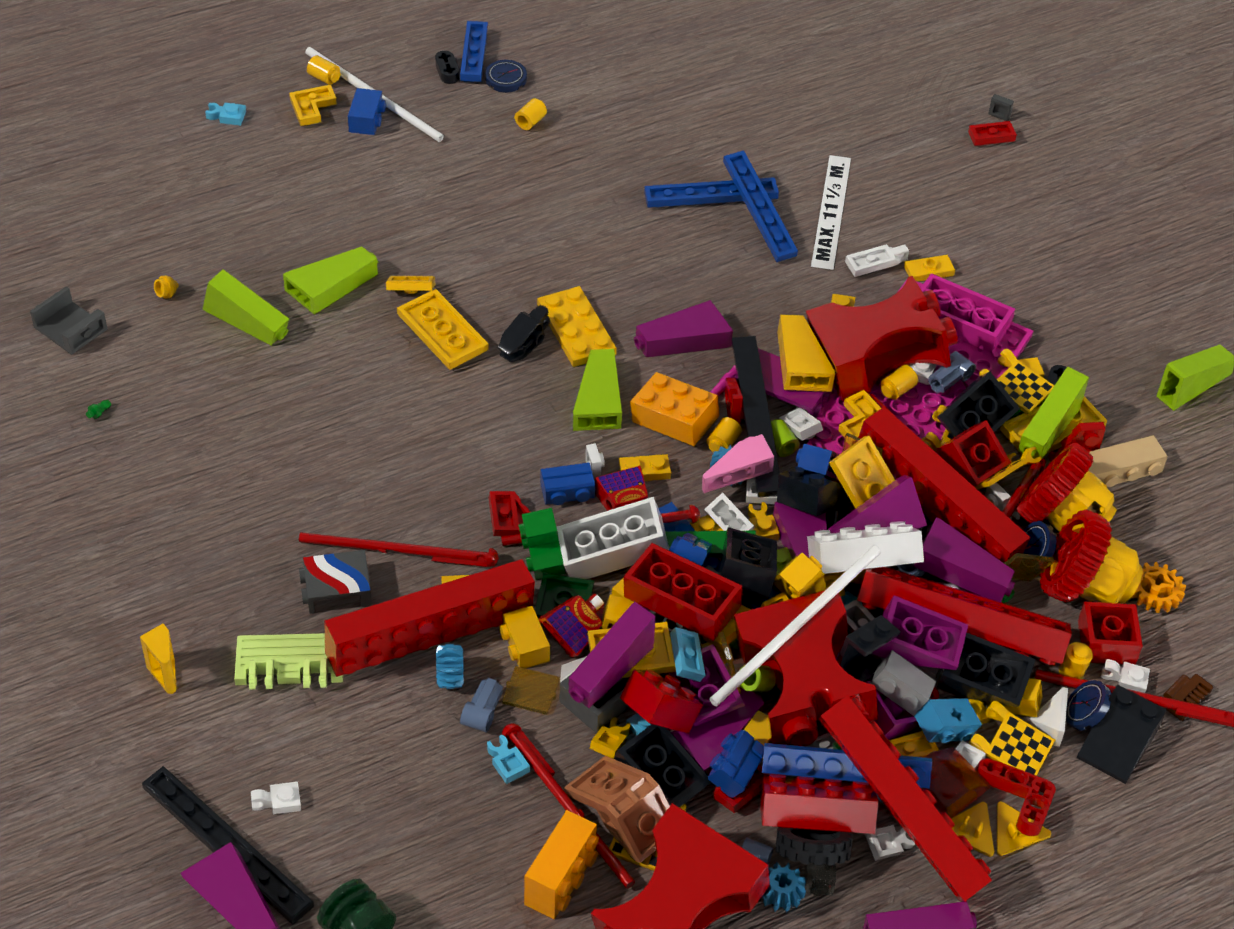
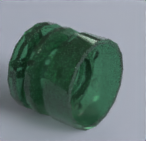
M359 878L342 884L325 900L318 912L317 921L323 929H393L396 922V914L384 901L377 899L376 893Z

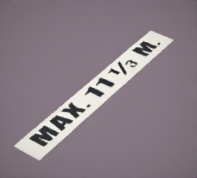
M829 156L811 267L834 269L851 158Z

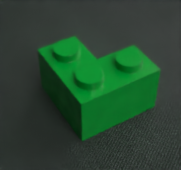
M552 508L522 514L523 524L518 525L523 549H529L530 557H526L529 572H534L536 580L542 579L543 573L553 575L566 574Z

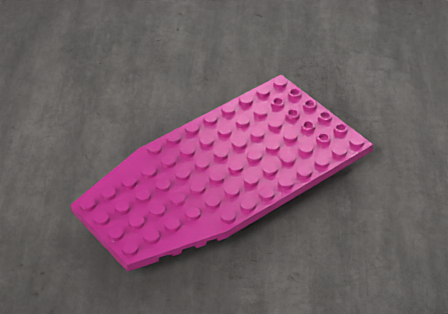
M931 273L924 284L917 282L922 292L933 290L941 311V316L938 318L942 319L948 316L951 318L956 329L958 343L948 346L949 354L957 351L976 365L973 375L965 382L958 381L944 393H936L932 390L930 384L926 385L918 382L916 386L896 400H892L882 393L881 381L900 368L897 367L881 376L873 385L869 395L874 394L920 439L925 437L928 432H932L941 440L946 428L942 423L932 418L934 411L940 405L947 407L980 376L979 372L982 369H988L998 379L1009 368L998 363L1001 351L1009 349L1018 359L1032 338L1033 330L1012 322L1015 308ZM906 281L904 282V284L901 286V288H900L898 291H900V290L902 289V287L905 285ZM936 365L935 371H937L942 366ZM833 385V394H830L828 402L827 398L823 397L821 404L824 407H821L816 418L821 422L823 431L808 441V445L831 450L840 455L852 445L838 431L839 424L854 416L845 408L844 402H842ZM836 477V480H833V479H830V478H826V479H829V480H832V481H835V482L840 483V481H839V479H838L837 477Z

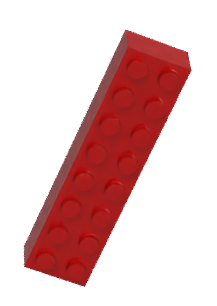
M885 406L864 420L857 441L864 436H870L895 480L903 475L912 477L922 511L930 522L934 523L937 517L1011 569L1018 565L1031 538Z
M523 559L324 620L325 654L336 677L344 674H352L369 666H377L381 662L401 658L406 654L419 650H426L434 645L451 642L462 636L473 635L490 627H498L503 624L504 613L533 606L535 581Z
M888 567L866 569L857 601L862 602L864 607L876 610L877 607L886 609L893 596L900 597L968 624L967 633L1000 646L1015 649V652L1028 657L1030 654L1040 657V661L1049 665H1055L1056 662L1063 663L1072 635L1070 623Z
M848 695L820 716V722L957 899L963 902L967 901L992 881L988 876L991 873L990 868L981 858H974L970 852L973 849L972 845L964 835L957 836L953 831L952 827L955 824L945 811L939 813L934 806L937 801L927 788L922 790L918 786L916 781L919 780V777L909 765L904 768L898 760L901 754L891 742L887 745L880 737L883 731L874 720L869 722L863 715L866 710L856 697L851 699Z

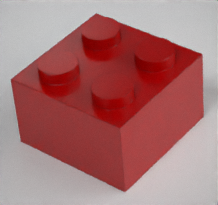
M987 420L968 428L937 448L940 456L973 486L980 484L1011 463Z
M1084 601L1078 618L1081 643L1086 644L1093 654L1090 663H1105L1106 659H1110L1118 664L1128 662L1136 665L1143 647L1136 604Z
M634 669L620 696L621 700L648 723L688 734L703 707V704L695 699L696 694L687 688L681 687V682L670 675H666L663 678L658 673L646 669L645 672Z

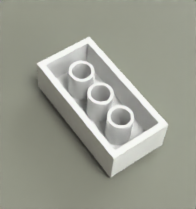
M654 497L557 526L564 567L569 577L590 579L632 566L651 543L669 550L662 516Z
M904 521L891 522L890 527H880V524L866 525L865 530H855V527L841 528L840 533L820 530L815 531L814 536H807L809 557L813 556L819 561L824 574L847 571L873 545L877 546L881 553L864 569L924 562L922 531L913 528L911 524H905Z

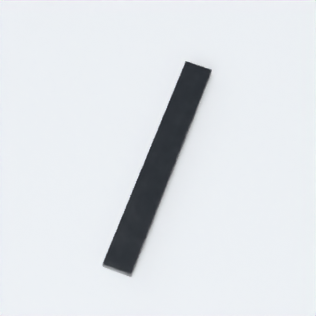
M756 336L732 338V348L738 384L743 396L742 407L747 437L763 434L774 455L773 471L754 477L757 496H777L778 475L780 471Z
M164 766L142 782L143 789L213 853L231 842L243 857L264 899L292 925L314 907L312 899Z

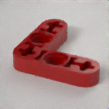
M982 759L976 771L977 779L984 784L1024 798L1016 827L1024 835H1039L1056 791L1055 785L1047 779L999 761ZM1031 805L1038 806V807H1040L1041 809L1035 808V807H1033V806H1031ZM1028 819H1033V823L1029 822Z

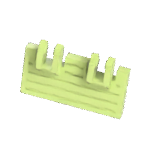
M325 633L237 636L235 685H247V676L249 675V690H254L257 686V675H266V689H273L274 674H277L278 684H301V674H303V688H310L311 673H320V688H327V673H331L332 683L343 682V675L336 677L325 654Z

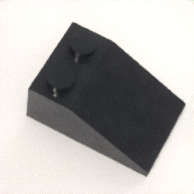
M989 371L979 376L964 389L937 418L954 438L968 428L985 420L988 421L993 432H995L1021 408Z
M791 467L789 470L778 475L777 502L814 516H819L851 501L842 484L826 479L821 474L806 472L801 467Z
M728 527L718 574L742 585V593L747 594L748 597L757 600L761 598L768 600L777 574V541Z
M966 633L958 668L956 670L944 669L937 687L964 698L986 702L998 701L1002 705L1019 707L1036 659Z
M1117 684L1111 694L1112 696L1109 697L1111 704L1108 712L1098 724L1092 727L1077 755V759L1126 784L1159 730L1166 709Z
M651 724L618 749L614 756V759L649 773L659 784L669 805L673 803L679 808L712 783L708 780V775L665 727Z

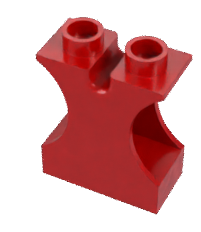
M913 276L907 278L905 285L895 295L873 305L852 307L831 302L806 311L808 324L835 370L833 385L842 402H844V399L862 390L869 394L873 385L881 376L903 365L932 363L946 368L950 367L951 361L948 346L958 343L956 329L949 316L942 319L938 318L941 316V311L933 290L922 292Z
M824 591L734 614L737 643L744 665L756 656ZM839 593L762 664L774 670L776 674L775 685L782 693L775 707L768 713L772 744L804 747L810 745L818 737L816 721L823 713L847 695L851 699L856 697L866 710L863 715L869 722L878 720L875 685L854 678L837 662V657L848 635L847 613Z
M672 803L652 830L657 851V863L649 883L630 901L612 908L594 909L591 912V917L595 929H705L711 923L726 915L751 912L770 886L768 864Z

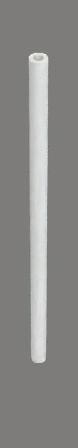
M308 47L305 51L311 58L318 55L334 63L311 47ZM339 66L341 78L357 88L375 90ZM382 95L383 100H386V107L436 141L441 142L443 140V134Z
M873 545L710 697V702L716 707L723 702L881 553V550Z

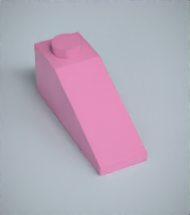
M763 434L747 437L739 441L702 476L703 493L772 472L774 455Z

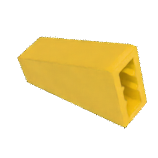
M780 314L777 335L784 390L832 392L835 370L804 315Z

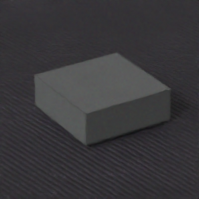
M994 94L988 114L1008 121L1011 117L1014 101Z

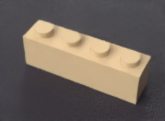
M1153 435L1090 451V454L1093 456V463L1089 471L1107 487H1112L1119 483L1135 481L1138 478L1149 475L1154 476L1163 472L1168 456Z

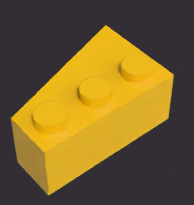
M802 552L776 574L773 585L781 593L784 592L790 600L826 590L827 582L823 578L825 575L821 570L822 565L813 556L808 558Z

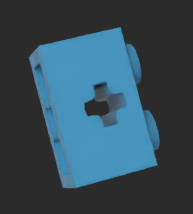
M967 698L931 699L914 715L928 742L947 743L950 741L961 742L962 740L967 742L972 739L975 732L982 726Z

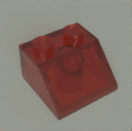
M954 747L931 752L925 757L932 758L930 789H927L937 801L934 806L942 813L945 811L950 818H953L991 788V785Z

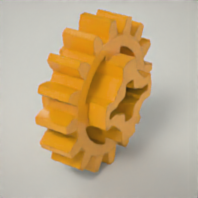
M1147 562L1144 563L1140 584L1131 598H1138L1137 605L1145 604L1147 611L1151 607L1155 608L1156 613H1159L1161 608L1166 612H1170L1171 607L1178 608L1179 602H1182L1185 595L1186 585L1182 584L1184 578L1182 576H1175L1176 569L1167 570V564L1159 567L1158 562H1154L1153 566H1150Z

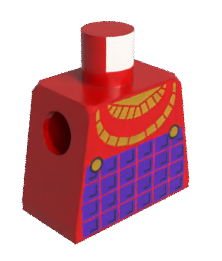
M640 466L595 478V495L607 511L648 498Z
M593 594L586 601L577 595L547 612L538 620L570 657L578 656L589 643L588 631L598 630L602 626V621L595 613L605 604L597 594Z

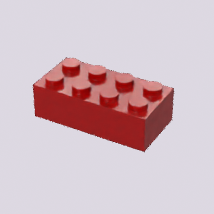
M651 543L625 574L624 597L715 641L741 607L742 585Z
M769 774V776H763L760 804L762 826L875 834L878 811L877 795L866 782H844L833 779L817 780L812 777L801 776L790 778L786 777V775Z

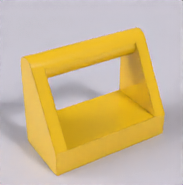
M162 623L140 636L147 669L168 694H173L177 690L175 658L169 630Z

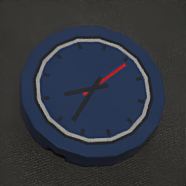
M498 60L486 68L485 80L489 87L491 85L498 92H514L519 90L520 86L526 84L527 71L521 63L514 60Z
M1035 521L1023 530L1031 538L1019 561L1020 567L1031 572H1037L1043 569L1041 567L1044 564H1048L1052 560L1056 551L1057 539L1056 535L1053 534L1052 530L1054 529L1051 525Z
M1097 680L1087 681L1078 686L1067 699L1066 722L1072 728L1080 731L1086 730L1084 727L1088 725L1093 727L1098 724L1110 708L1111 701L1109 700V695H1111V691L1109 688Z

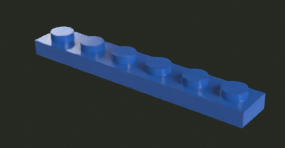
M745 151L724 156L723 163L776 262L796 257L798 250Z
M760 178L769 198L778 199L779 191L775 178ZM733 180L645 186L644 189L647 208L744 201Z
M764 743L762 773L868 783L843 750ZM901 756L898 758L904 768L909 765L919 777L916 783L920 788L930 789L932 758Z

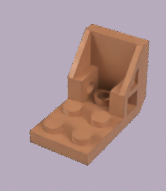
M604 756L564 787L565 792L570 798L597 810L605 827L634 861L641 863L656 851L652 830L670 805L659 784L649 773Z

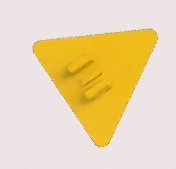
M1002 801L997 803V854L999 856H1004L1048 839L1051 836V831L1043 826L1040 834L1037 836L1024 835L1016 827L1020 812Z
M980 802L951 818L955 824L952 829L957 836L964 835L974 850L989 857L994 855L986 802Z

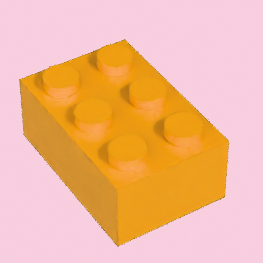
M658 372L649 379L630 401L633 423L692 446L696 445L719 417L718 395Z
M568 810L565 811L524 876L525 906L554 920L560 911L564 912L571 899L569 895L574 888L578 889L584 879V871L587 866L591 868L597 859L598 852L595 851L599 837L596 836L597 824Z

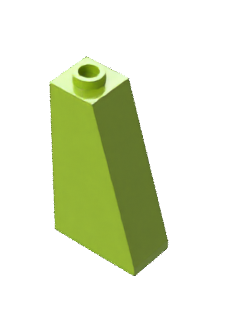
M361 246L284 273V288L288 294L315 315L378 275V260L372 252L367 251Z
M224 269L208 282L203 304L204 311L271 346L277 340L281 341L287 335L289 318Z
M1219 344L1168 363L1156 397L1173 411L1230 376L1234 369V355Z
M614 349L590 350L573 410V431L621 429L622 408Z
M1070 367L1065 369L1022 434L1018 452L1023 454L1026 449L1036 447V450H1033L1031 453L1032 458L1035 459L1039 456L1043 458L1079 412L1088 384V376Z

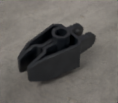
M540 305L533 309L530 314L526 312L519 313L502 334L498 347L501 350V357L509 362L524 359L543 342L545 338L544 330L550 324V318L547 316L549 312L546 306Z

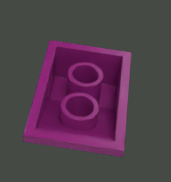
M893 596L883 612V617L899 629L901 633L893 640L873 651L872 654L885 659L893 650L915 666L956 670L959 665L968 624L900 597Z
M714 644L701 649L706 676L700 682L677 676L676 672L667 673V675L678 679L681 682V687L696 694L695 699L703 704L693 724L694 727L745 706L737 688L717 707L710 702V697L731 679Z

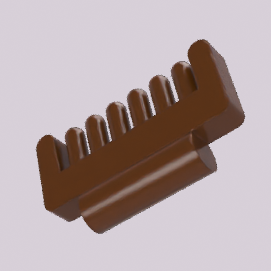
M1194 674L1191 679L1187 675H1182L1163 696L1199 704L1208 693H1211L1213 686L1198 674ZM1165 708L1180 721L1185 720V716L1175 714L1176 710Z

